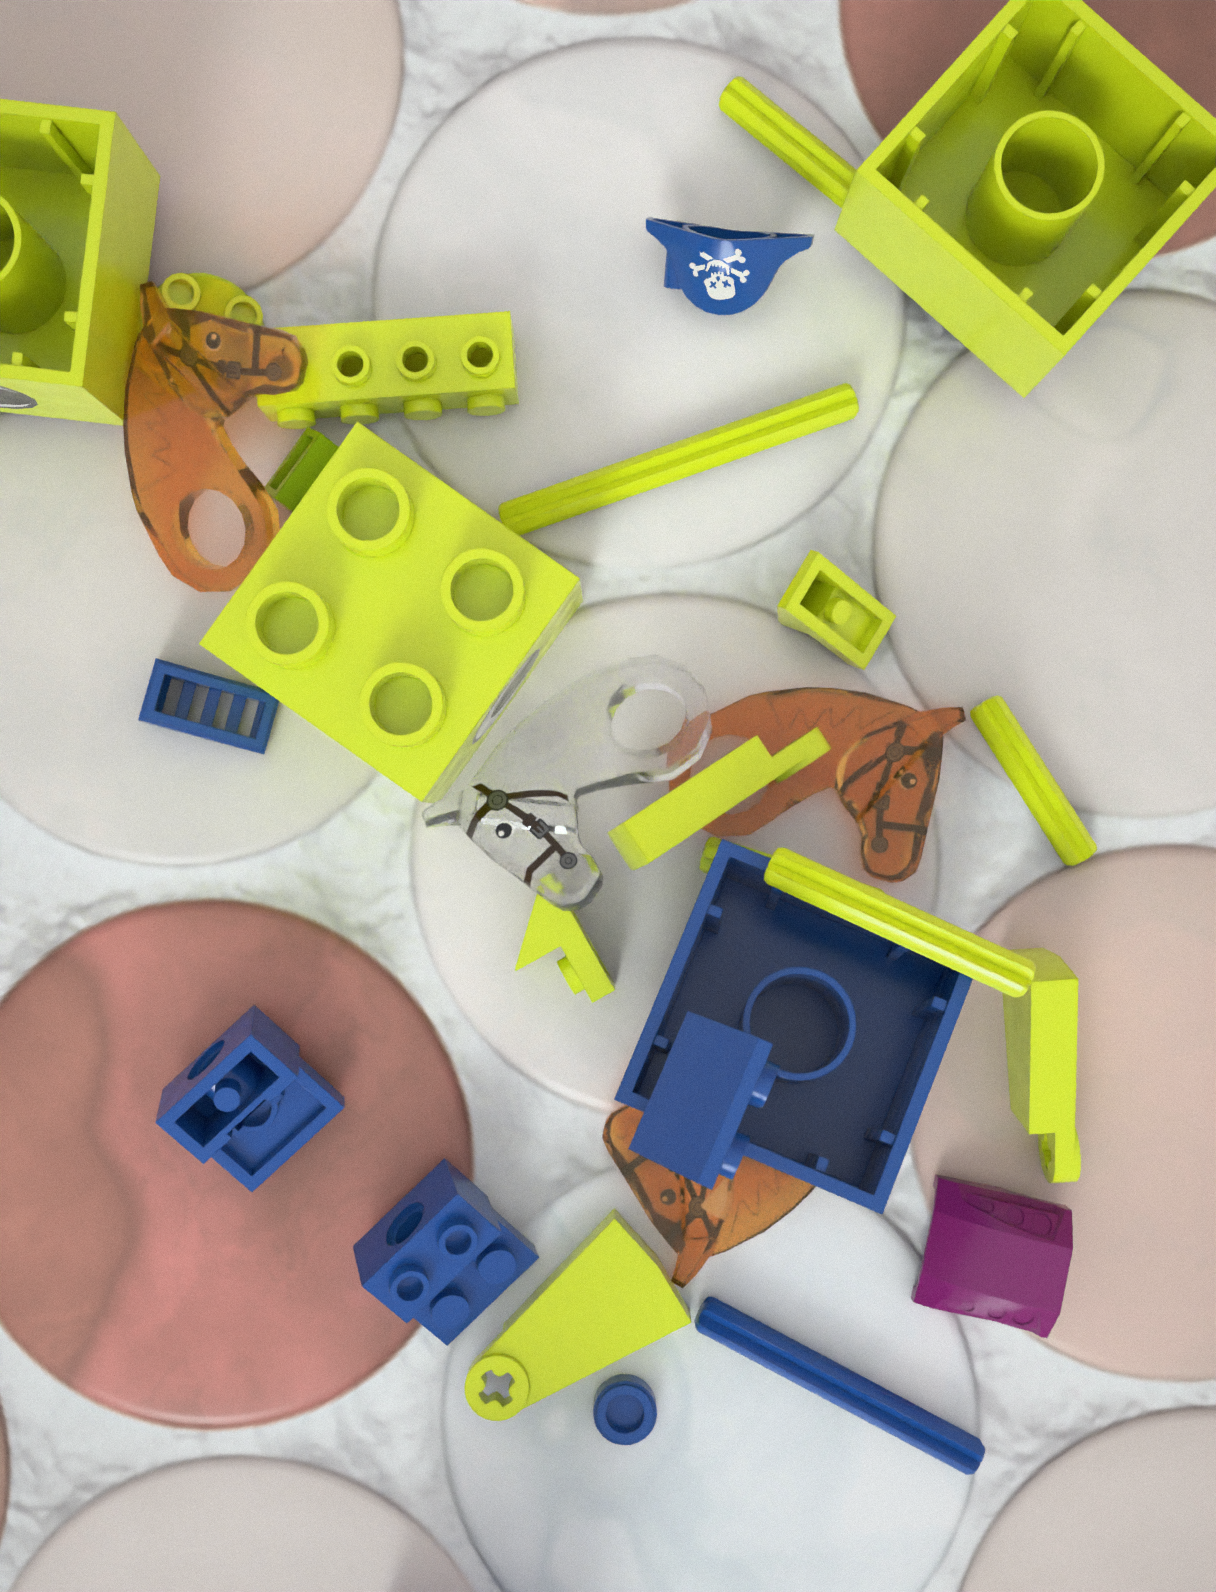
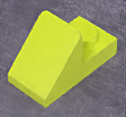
M813 550L809 551L777 605L779 623L811 635L848 665L865 670L896 618L895 614L827 558Z
M553 875L542 881L539 885L515 971L561 946L566 956L558 960L557 964L565 980L575 995L585 990L593 1003L615 990V983Z

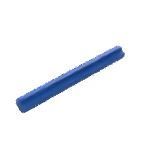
M707 1297L701 1304L694 1321L696 1330L701 1334L966 1475L974 1474L984 1458L985 1447L976 1436L715 1297Z

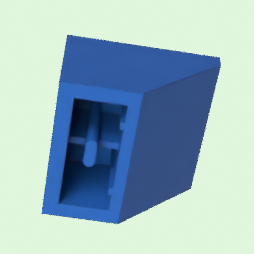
M688 1011L628 1149L711 1190L718 1175L732 1180L750 1139L749 1136L737 1131L748 1104L756 1108H763L780 1068L779 1065L767 1060L773 1043Z

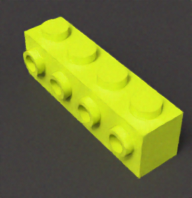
M510 311L263 329L266 334L264 369H271L275 363H281L285 366L287 373L282 381H275L271 376H256L257 404L271 422L277 421V425L281 428H310L316 425L317 418L341 417V422L345 424L355 425L358 421L364 425L379 421V414L404 412L406 419L431 420L441 417L442 410L458 408H467V412L471 415L490 416L505 412V405L519 404L514 328ZM253 329L255 368H257L259 334L256 329Z

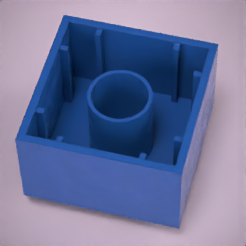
M722 839L614 1100L639 1111H645L688 1011L773 1043L767 1060L779 1065L780 1068L763 1108H756L748 1104L738 1127V1132L750 1137L744 1156L879 1214H883L973 978L768 885L764 881V873L771 858Z

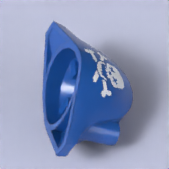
M653 217L646 218L647 232L653 235L667 250L663 287L682 289L685 296L696 307L716 315H733L753 306L768 290L779 267L795 254L809 249L813 244L815 235L739 231Z

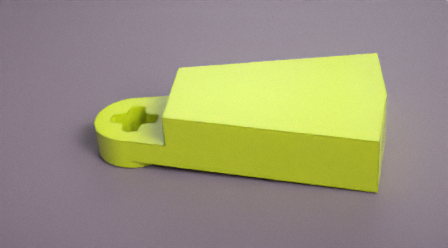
M818 726L773 755L769 754L758 735H756L608 831L607 835L630 870H636L649 864L771 781L775 780L778 784L828 752L831 746Z
M1043 947L1011 949L1010 951L1032 960L1036 965V970L1031 985L1023 996L1012 997L1002 992L1010 1108L1028 1134H1038L1040 1162L1047 1182H1077L1081 1172L1080 1145L1075 1128L1079 979L1059 955Z
M615 1208L504 1322L502 1331L471 1363L465 1380V1397L471 1409L480 1417L491 1421L509 1419L522 1409L691 1323L690 1310L660 1259ZM492 1370L498 1377L508 1372L513 1377L508 1388L510 1396L504 1398L497 1391L490 1395L485 1394L483 1390L487 1382L486 1372Z

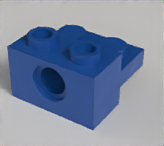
M253 1005L163 1088L155 1123L201 1163L204 1164L210 1158L214 1159L249 1191L253 1192L345 1108L344 1096L299 1056L300 1046L257 1006Z
M445 1158L353 1245L361 1286L404 1322L408 1323L414 1318L447 1346L539 1258L534 1244L492 1208L488 1196Z

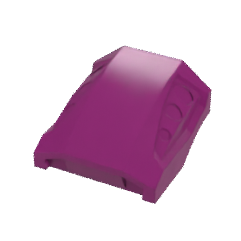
M935 1174L932 1215L917 1285L912 1288V1301L932 1309L999 1322L1030 1331L1043 1338H1048L1061 1312L1072 1257V1210L1063 1204L1030 1197L996 1186Z

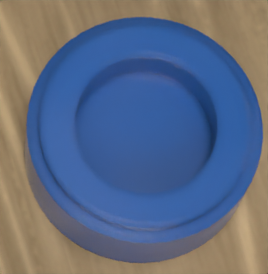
M619 1374L610 1377L601 1384L595 1394L593 1405V1418L600 1434L612 1443L632 1445L642 1441L651 1433L657 1418L656 1398L651 1387L643 1379L631 1374Z

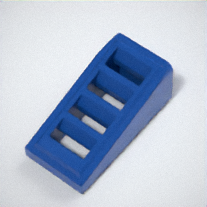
M156 658L138 721L264 755L279 701L259 687ZM171 679L184 682L174 716L162 713ZM196 685L209 689L199 723L187 720ZM221 692L234 695L224 730L212 727ZM246 699L259 702L249 737L237 734Z

